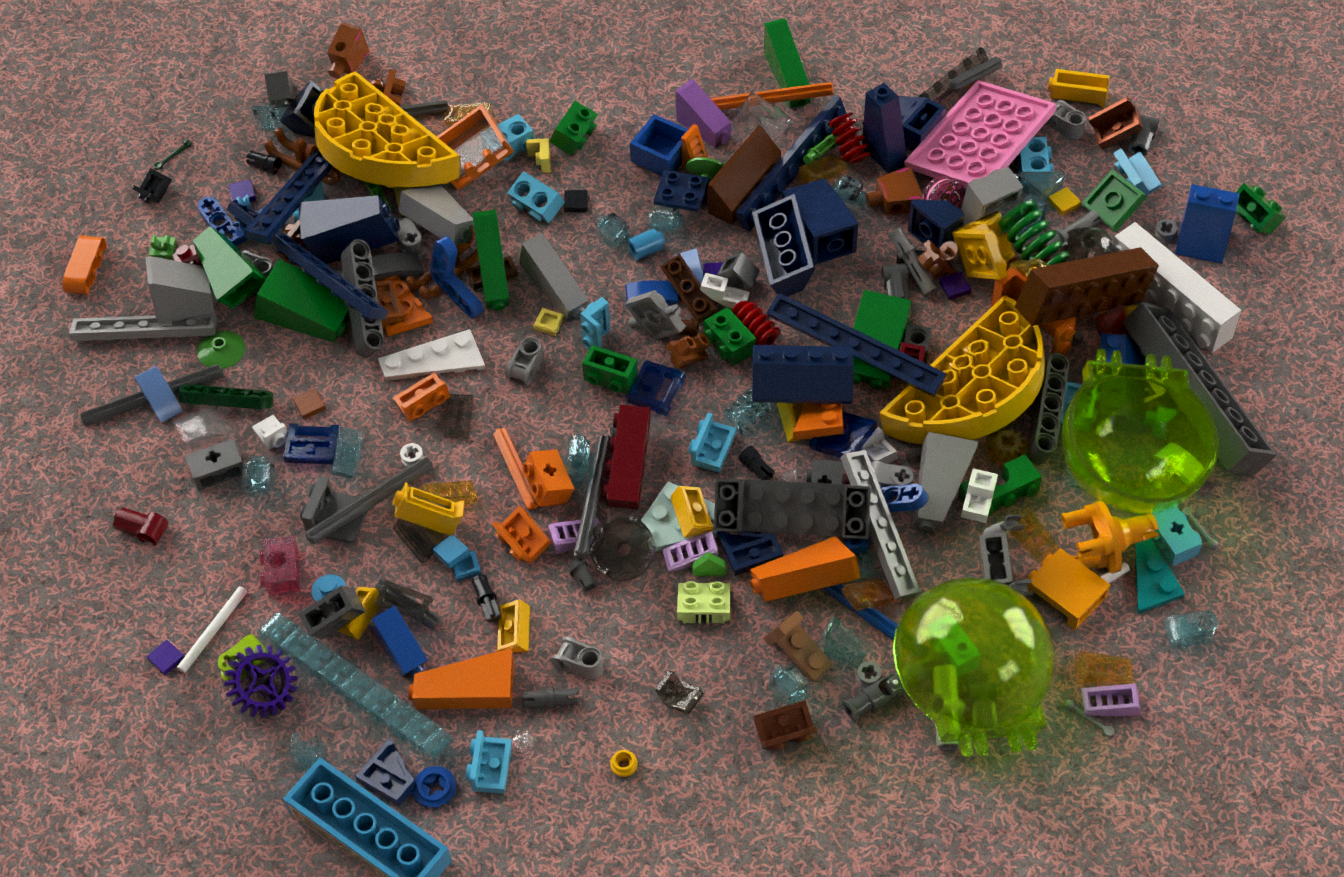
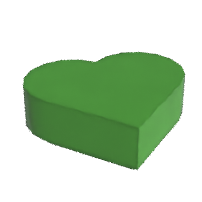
M707 552L692 564V573L695 577L724 576L727 571L726 562L710 552Z

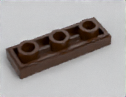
M680 253L660 266L696 321L701 323L718 312L710 297L700 290L701 284ZM692 285L690 290H685L687 286Z

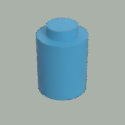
M653 228L628 239L627 244L631 254L638 261L663 250L665 239L660 231L657 232Z

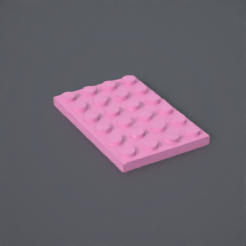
M977 80L904 161L905 167L910 166L912 171L939 180L951 179L953 180L952 184L967 189L968 184L976 178L981 179L996 169L1001 170L1009 166L1055 113L1056 103Z

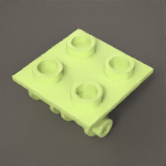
M694 581L678 583L677 621H683V624L696 623V615H698L699 624H701V615H706V624H709V615H712V623L725 624V621H730V583L719 581L712 583H697Z

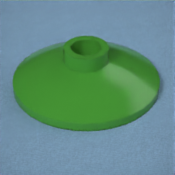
M699 157L689 160L686 164V170L691 175L709 177L710 183L725 164L711 158Z
M216 331L215 336L203 338L198 346L197 356L206 367L219 364L222 369L228 368L236 364L243 357L245 343L243 338L233 331Z

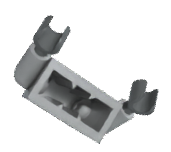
M1009 514L1005 517V521H1000L986 528L983 535H979L984 584L990 585L991 593L997 597L1013 595L1020 597L1034 593V591L1029 592L1027 589V583L1032 582L1031 579L1015 582L1012 579L1006 533L1009 530L1022 531L1024 529V525H1018L1019 519L1023 518L1022 515Z

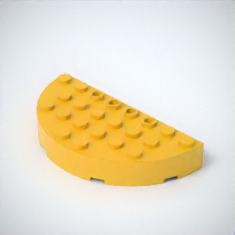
M356 71L337 79L332 88H326L319 96L314 108L316 144L322 156L340 172L356 179L384 185L388 188L447 184L459 178V155Z
M1004 295L930 365L946 373L947 376L935 397L908 385L879 413L883 433L895 439L915 444H923L928 432L974 440L991 434L1014 421L1032 404L1042 387L1045 377V357L1039 326H1031L1016 310V301Z

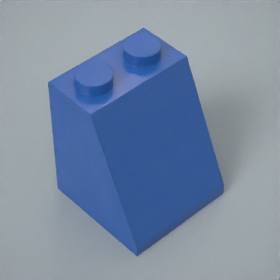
M1191 184L1175 254L1222 264L1240 193Z

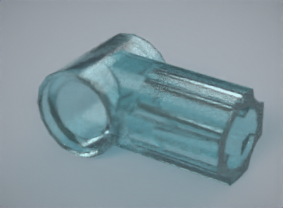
M580 434L569 437L564 464L574 487L582 483L590 467L588 461L590 441L587 440L586 436Z

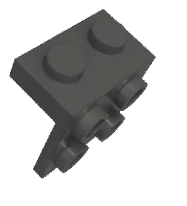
M319 475L316 484H313L310 489V499L307 505H304L301 510L300 519L303 521L305 530L311 529L360 497L334 492L329 477ZM368 511L325 538L354 543L357 540Z

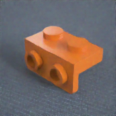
M434 372L394 396L393 400L406 419L411 422L415 418L421 417L433 407L445 402L451 395L446 383L441 381Z
M518 506L502 523L496 520L492 523L497 530L495 532L497 538L504 544L508 543L511 549L509 551L518 561L523 559L532 563L553 543L521 506Z

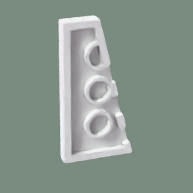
M470 329L378 358L386 381L416 378L420 375H431L434 372L436 375H440V373H459L473 369L486 370Z

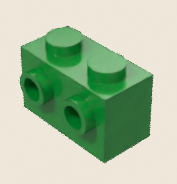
M574 101L555 128L549 142L573 156L577 149L581 151L587 141L585 136H591L597 127V124L594 122L598 114L579 102Z
M1243 183L1235 192L1240 193L1236 213L1243 219L1246 217L1251 222L1249 224L1250 227L1259 234L1261 232L1271 234L1286 218L1281 212L1283 208L1276 201H1269L1265 197L1267 193L1258 185L1253 187Z
M728 307L704 320L703 334L715 346L723 360H727L734 366L752 355L753 345H756V337Z
M591 345L582 362L584 381L592 385L609 388L616 393L621 392L629 395L638 377L637 359L595 345Z

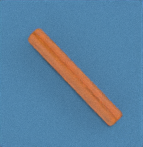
M497 428L496 432L493 433V437L528 510L537 509L539 506L538 502L532 495L527 477L523 474L522 461L508 431L505 428Z

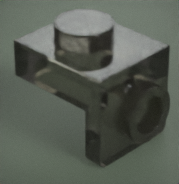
M673 671L667 672L655 690L665 706L687 714L691 713L704 695L700 687L680 681Z

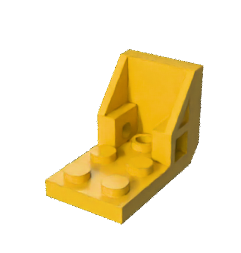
M1000 211L968 223L952 232L955 243L959 246V255L967 277L1001 280L1008 276L1006 271L1007 262L1015 256L1012 244L1007 240L1008 233L1004 234L998 226V222L1002 218Z

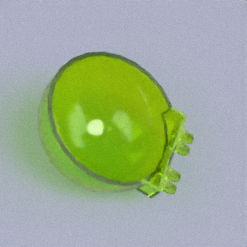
M1105 349L1097 350L1096 361L1088 360L1082 369L1083 384L1072 396L1063 417L1061 444L1066 465L1073 479L1087 495L1096 502L1103 501L1108 508L1114 511L1140 515L1156 514L1175 508L1194 496L1213 472L1218 458L1219 444L1215 422L1206 405L1189 387L1188 370L1172 368L1170 356H1162L1161 367H1156L1155 354L1147 355L1145 365L1122 363L1120 351H1113L1111 362H1106Z
M963 577L949 580L922 593L901 617L895 631L893 652L896 670L904 689L915 705L936 723L940 741H958L963 757L972 756V739L977 754L987 755L989 751L987 738L1007 736L1012 752H1021L1023 747L1021 735L1026 749L1036 750L1038 746L1036 733L1047 726L1041 704L1053 679L1055 661L1052 637L1042 615L1020 592L1004 583L988 578Z

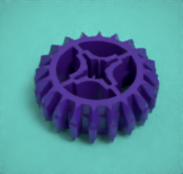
M257 645L254 654L253 650L247 647L245 655L241 652L235 655L238 662L234 660L229 662L228 665L233 670H226L224 675L232 678V680L225 681L224 687H232V690L226 693V697L235 695L236 699L231 705L234 707L241 703L240 713L243 714L250 708L249 716L252 718L257 714V710H259L261 718L266 717L267 710L271 716L277 714V708L280 710L286 708L284 701L291 702L293 700V697L287 692L294 693L297 691V687L290 685V683L296 682L298 677L290 676L289 674L296 668L295 666L287 668L285 664L290 661V657L287 656L281 660L279 658L282 654L281 650L276 651L273 655L272 646H267L263 653L262 646ZM265 661L273 666L268 670H262L257 665L253 666L251 662ZM243 668L247 671L246 675L249 679V685L244 691L240 684V675ZM268 673L270 674V676L265 679V683L252 689V687L256 684L255 681L258 680L257 678H261L262 676L264 677ZM277 673H279L281 678L279 694L275 692L276 688L273 685V677ZM258 692L264 695L265 698L269 697L271 701L265 703L256 702L250 699L249 696Z

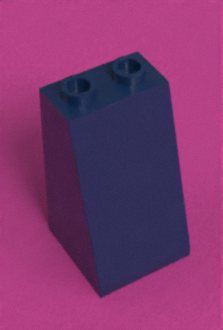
M826 178L782 191V199L793 194L797 196L814 265L856 253L858 222Z
M378 195L298 203L301 240L310 252L325 264L341 260L342 252L351 242L357 239L365 241L369 245L370 250L399 241V221L396 217L393 218L388 204H384Z

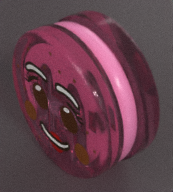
M940 176L934 178L926 185L921 200L949 201L952 205L961 209L966 190L961 183L949 177Z

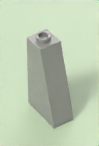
M440 184L401 191L399 213L440 238L444 236L449 237L455 245L471 241L473 218Z
M543 233L522 243L519 258L521 267L559 312L564 314L566 320L571 317L574 319L579 318L580 313L586 309L589 300Z
M928 432L923 441L918 484L928 493L929 498L924 507L914 510L913 526H918L923 531L939 529L978 447V441Z

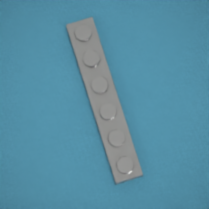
M216 313L157 323L156 315L73 319L69 336L71 341L215 336L218 318Z
M866 450L845 453L840 458L850 484L871 486L869 534L894 599L917 595L921 592Z

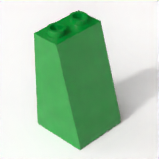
M278 259L257 293L254 318L334 343L337 336L342 337L347 328L345 322L348 318L350 319L349 307L345 304L346 301L331 294L330 288L318 284L314 276L304 273L302 269Z
M864 290L853 329L900 351L901 342L904 343L906 327L910 324L911 300ZM853 358V384H859L861 381L869 383L870 387L882 390L884 387L890 388L893 377Z

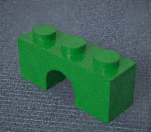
M1026 454L1003 465L1001 477L1005 484L995 486L988 517L994 513L995 509L1002 506L1005 508L1010 507L1017 499L1023 496L1031 497L1038 492L1042 476ZM970 480L961 483L959 487L958 497L963 504Z

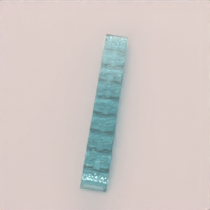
M275 612L257 630L259 637L263 641L265 639L268 640L277 651L281 650L283 655L284 653L291 657L290 660L302 669L305 667L310 670V674L322 683L324 681L331 686L330 689L338 695L349 698L352 705L361 711H367L371 714L369 717L382 726L383 724L391 729L390 732L402 741L406 739L416 751L431 757L430 761L435 762L452 743V738L445 730L316 638L309 636L306 631L282 614Z

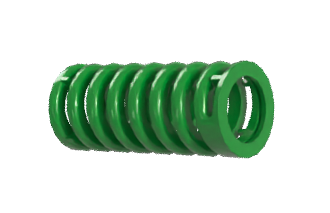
M1034 200L1024 202L1015 207L998 222V226L1003 233H1008L1007 240L1010 243H1015V252L1022 254L1021 261L1024 264H1029V273L1034 268L1063 263L1070 256L1067 251H1064L1047 263L1038 266L1043 259L1056 253L1063 246L1061 241H1056L1038 254L1031 255L1036 249L1047 244L1056 236L1053 230L1044 233L1032 243L1024 245L1028 239L1038 235L1049 226L1047 220H1042L1026 232L1017 235L1022 228L1032 224L1042 215L1041 210H1037L1038 207Z

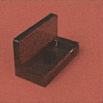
M400 518L393 526V530L420 563L427 562L434 554L433 548L448 538L446 534Z

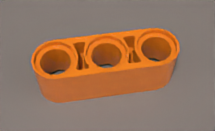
M83 235L78 237L63 276L62 287L64 292L90 294L88 291L95 281L96 269L101 265L103 250L107 248L105 238Z

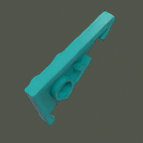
M1152 538L1135 543L1138 614L1183 598L1185 592Z

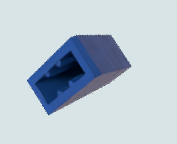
M396 606L371 619L368 625L369 629L402 676L409 673L410 677H413L414 674L420 673L425 669L423 664L428 659Z

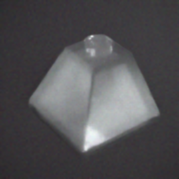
M751 92L731 122V133L744 143L759 125L763 127L773 142L776 143L786 136L795 121L777 106Z
M209 405L172 421L187 454L217 445L222 441L236 439L220 406Z

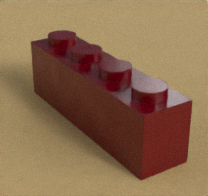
M620 405L619 413L614 414L613 428H617L616 436H611L610 451L613 452V458L608 460L607 475H610L609 484L605 483L603 498L607 499L609 507L639 510L651 423L650 407Z

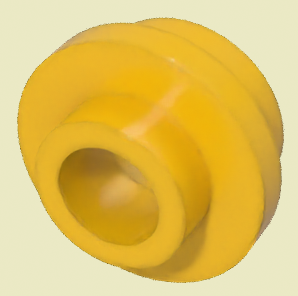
M628 750L616 752L610 760L612 772L619 777L631 776L638 766L636 756ZM627 761L629 765L627 767H620L619 763Z

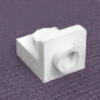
M274 415L252 426L253 431L267 450L273 447L278 448L289 439L284 423L280 424Z

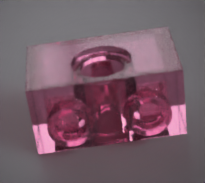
M287 536L263 540L264 550L259 551L261 566L264 565V572H260L262 588H267L269 596L300 592L299 556L295 537Z

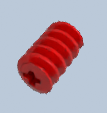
M853 113L839 116L829 123V127L834 129L832 135L838 137L835 143L842 145L838 149L840 153L844 154L842 161L848 162L847 164L857 163L871 155L870 152L863 153V150L868 145L860 144V141L865 137L864 135H856L861 130V127H853L858 121L857 118L850 119Z
M747 300L738 302L731 310L756 337V345H772L781 333L780 328L775 327V323L769 320L767 314H763L764 311L758 308L756 302L748 303Z

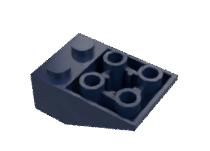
M899 96L905 146L914 151L945 117L946 107L928 98Z

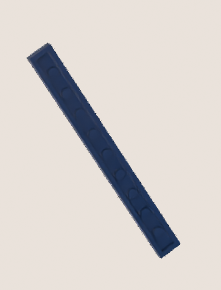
M230 202L227 211L234 215L236 221L247 226L259 215L258 212L246 204ZM279 229L268 242V244L275 246V251L288 256V261L301 266L304 273L314 276L318 284L330 288L331 294L343 298L347 306L360 311L361 317L373 321L374 318L385 320L388 310Z

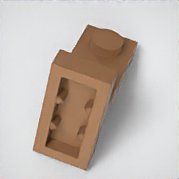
M796 610L763 639L769 645L777 642L802 673L813 682L833 663L798 624L804 618Z

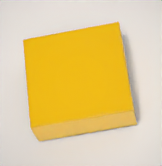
M1068 187L1048 197V202L1061 216L1081 205V201Z

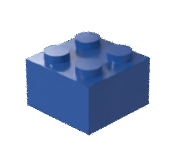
M653 114L630 142L631 162L661 176L664 170L676 172L682 164L681 137L688 129Z

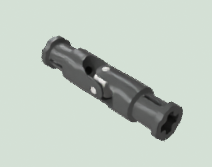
M931 649L923 658L917 661H910L902 666L896 675L889 674L861 690V694L855 698L842 701L844 711L853 722H856L866 712L877 710L900 696L904 692L903 687L907 689L914 688L926 681V677L933 673V667L944 665L940 655ZM885 683V690L891 695H884L880 691L879 685Z

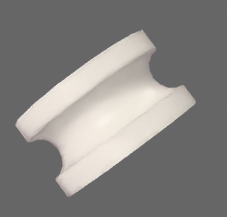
M416 443L406 444L400 451L402 463L407 467L424 457L422 448ZM413 452L416 457L410 459L408 453Z

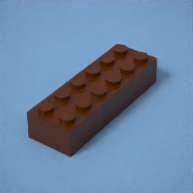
M1142 247L1034 268L1030 271L1015 308L1031 326L1138 304L1144 299L1145 293L1150 283L1154 280L1159 265Z

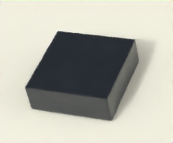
M564 190V212H587L588 191Z

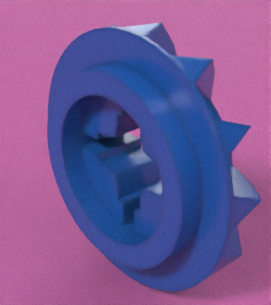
M440 766L425 768L414 779L416 787L412 791L417 803L424 805L426 809L428 807L438 809L441 805L449 804L450 799L455 796L456 780L453 774L446 768ZM439 779V788L443 790H436L430 796V788L427 786H433Z

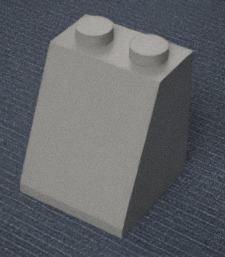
M152 256L145 257L148 285L157 323L215 313L214 303H218L203 266Z

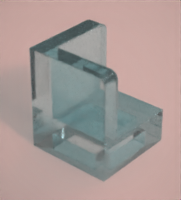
M293 733L290 759L294 769L309 770L319 757L323 759L324 741H302L299 733Z

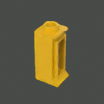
M1056 69L1054 78L1050 77L1048 91H1052L1051 99L1093 103L1105 108L1110 75Z
M406 482L401 491L397 490L392 505L395 506L394 517L449 536L454 534L463 517L464 500L454 503L451 500L417 488L408 487Z

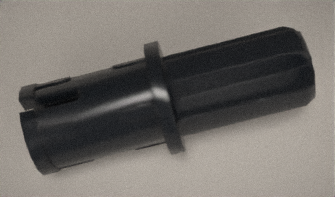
M484 574L478 575L471 581L478 597L477 604L482 607L486 620L489 623H497L502 617L496 602L497 595L495 592H492L487 576Z

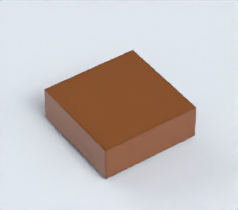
M315 388L293 398L294 404L303 420L326 410Z

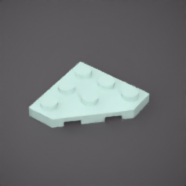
M669 481L666 483L630 535L629 542L649 552H655L692 538L683 537L671 501V495L678 487L677 485ZM704 499L714 527L715 503ZM713 530V536L717 537V531Z

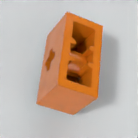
M558 450L531 451L522 468L523 474L527 477L531 486L532 495L536 498L539 507L567 503L575 488Z

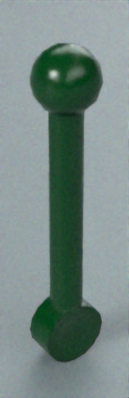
M184 140L182 146L161 162H155L153 164L154 169H161L166 162L182 150L191 147L192 142Z

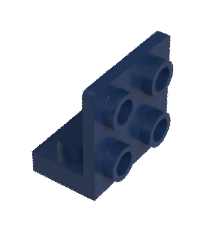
M664 170L654 197V204L698 212L702 202L707 203L709 177Z

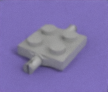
M655 290L629 298L624 304L633 315L628 321L631 327L641 326L655 339L681 333L686 327L678 315L681 312V308L678 307L679 305L668 306L664 297Z

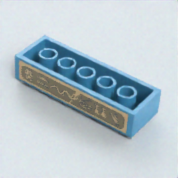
M320 757L283 798L288 813L377 877H439L452 862L448 847Z

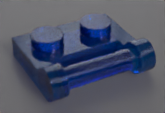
M645 360L627 396V403L640 407H650V410L655 411L657 414L668 416L671 410L670 405L680 384L684 383L686 374L680 370ZM665 378L671 379L662 401L656 400Z
M290 423L283 454L284 462L334 464L340 436V425L317 427L299 426L298 423ZM298 436H326V437H329V438L298 437Z

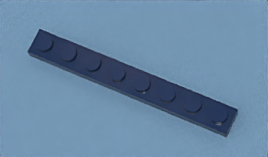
M833 96L736 211L743 229L747 231L753 229L755 222L752 212L768 206L778 199L782 191L787 188L806 165L803 157L807 155L808 150L814 148L826 136L832 134L834 129L829 127V123L833 119L847 114L841 97Z
M318 148L245 229V238L267 244L299 207L298 203L303 202L334 167L322 156Z
M781 293L777 294L766 312L769 317L830 347H853L854 359L932 397H935L947 377L946 373Z

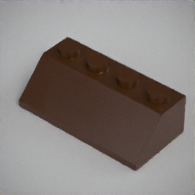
M759 125L708 184V213L731 225L738 219L736 211L781 159L780 149L763 127Z

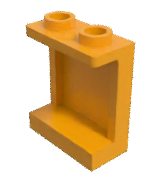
M1061 548L1054 555L1051 553L1047 555L1042 562V567L1038 571L1033 570L1026 578L1032 580V582L1027 583L1028 591H1034L1068 617L1067 625L1074 630L1107 598L1111 584Z

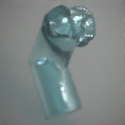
M866 550L859 554L861 578L850 581L856 588L871 579L876 573V559L870 551Z

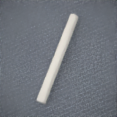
M239 586L176 667L177 670L183 673L187 672L247 594L245 588Z

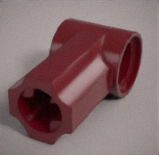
M123 507L115 513L112 525L116 530L136 536L141 542L148 541L153 543V546H156L169 522L162 515L155 512H149L146 515Z

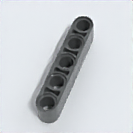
M354 240L341 254L344 278L378 303L369 245L363 240ZM349 307L355 350L361 357H370L384 344L381 319L374 318L373 321L367 320L368 323H366L363 317L360 316V311Z
M1060 353L1050 355L1045 362V377L1034 402L1026 456L1036 465L1045 463L1057 447L1069 371V361Z

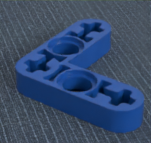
M204 197L198 202L200 215L208 226H211L223 235H225L227 230L230 236H233L229 240L235 246L249 240L245 238L244 228L247 225L238 221L232 222L217 199L214 197ZM206 206L212 207L214 212L211 214ZM217 220H225L224 224L220 226L214 225V222Z
M444 236L436 241L433 246L430 265L431 277L465 314L474 319L484 312L483 305L473 292L454 274L457 248L449 237Z
M919 484L880 487L890 512L918 510L924 507L929 498L928 493ZM898 495L895 501L889 503L892 497ZM870 534L869 539H845L846 547L856 556L865 554L872 544Z

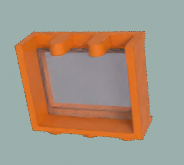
M483 104L436 136L459 155V178L450 181L457 190L464 188L514 152L492 115Z

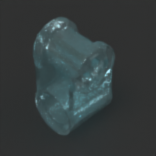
M1209 611L1172 615L1163 621L1168 642L1172 649H1176L1175 646L1184 645V648L1192 645L1210 643L1214 640L1215 630L1219 624L1216 615Z

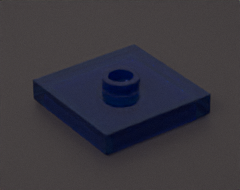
M843 412L844 434L813 437L808 444L815 451L840 458L845 453L859 451L877 429L878 425L875 420Z

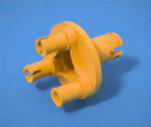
M1103 501L1085 505L1080 510L1061 513V520L1065 530L1084 524L1091 528L1093 539L1077 542L1076 548H1079L1077 550L1078 555L1072 557L1087 568L1097 567V569L1106 567L1112 574L1121 571L1122 552L1131 544L1143 542L1151 538L1154 539L1159 536L1154 531L1159 528L1153 514L1139 515L1126 519L1116 516L1112 517Z

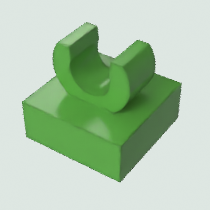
M153 235L149 256L173 260L177 243L176 238L169 237L168 235L164 237Z

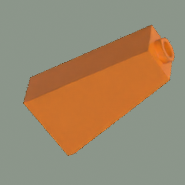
M835 536L750 569L753 578L750 580L752 591L755 595L759 594L765 602L861 578L856 555Z
M505 649L414 674V683L409 684V700H413L415 709L512 708L513 651L512 649Z

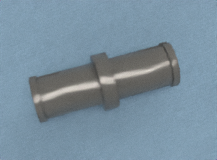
M548 687L547 690L524 691L523 699L535 698V700L524 701V707L548 706L549 709H555V706L579 705V697L568 698L571 695H579L578 687L554 690V687Z

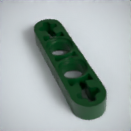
M184 385L179 388V401L197 405L269 409L273 407V393L266 390Z

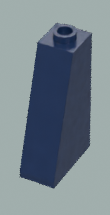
M883 83L866 92L863 135L865 138L862 139V144L868 145L864 151L870 152V156L889 174L905 167L904 161L907 159L899 96Z

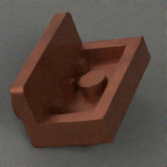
M1128 97L1088 117L1089 123L1095 130L1098 145L1102 150L1143 129L1139 111Z
M806 700L753 716L762 747H770L771 751L786 747L785 741L795 739L796 743L812 739L811 733L817 732V727L813 726Z

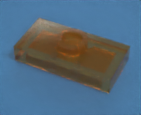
M881 578L847 584L841 590L855 610L886 605L894 600L892 592Z

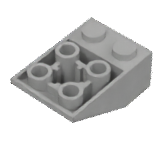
M1008 166L1001 170L996 169L989 175L981 179L976 178L968 184L961 211L965 214L963 225L983 218L1020 200L1024 187Z

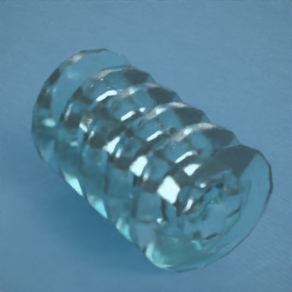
M751 386L736 401H733L730 407L724 409L723 418L727 426L736 428V433L743 435L742 428L749 430L751 428L750 423L756 424L757 417L762 418L764 412H769L771 406H776L778 403L752 402Z

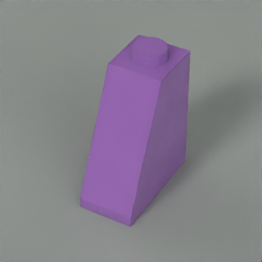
M691 79L676 90L677 121L688 129L693 124L698 125L702 139L714 148L721 143H727L731 137V122L699 85Z

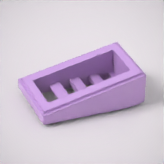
M595 518L593 528L596 535H592L590 545L605 541L599 519ZM581 520L548 525L549 535L556 554L575 549ZM574 531L575 537L571 538L569 532ZM564 534L565 539H561L560 535Z
M712 531L702 533L662 549L668 573L692 567L693 562L707 552L718 557V549ZM707 545L708 550L704 551L703 546ZM697 548L698 554L694 555L692 549ZM686 550L688 554V558L684 559L682 551ZM672 553L677 554L678 562L674 563Z
M1136 683L1081 688L1084 715H1140ZM1090 696H1096L1097 706H1091ZM1101 696L1107 697V706H1102ZM1128 696L1129 704H1124L1123 697ZM1112 697L1118 698V705H1113Z

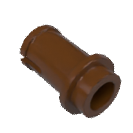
M694 318L690 320L681 319L686 327L678 334H689L690 337L698 335L699 321L694 320Z

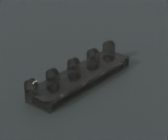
M979 47L976 50L977 55H970L964 59L963 62L950 70L948 74L939 81H936L918 97L928 98L939 104L954 92L950 89L949 81L988 61L985 50Z

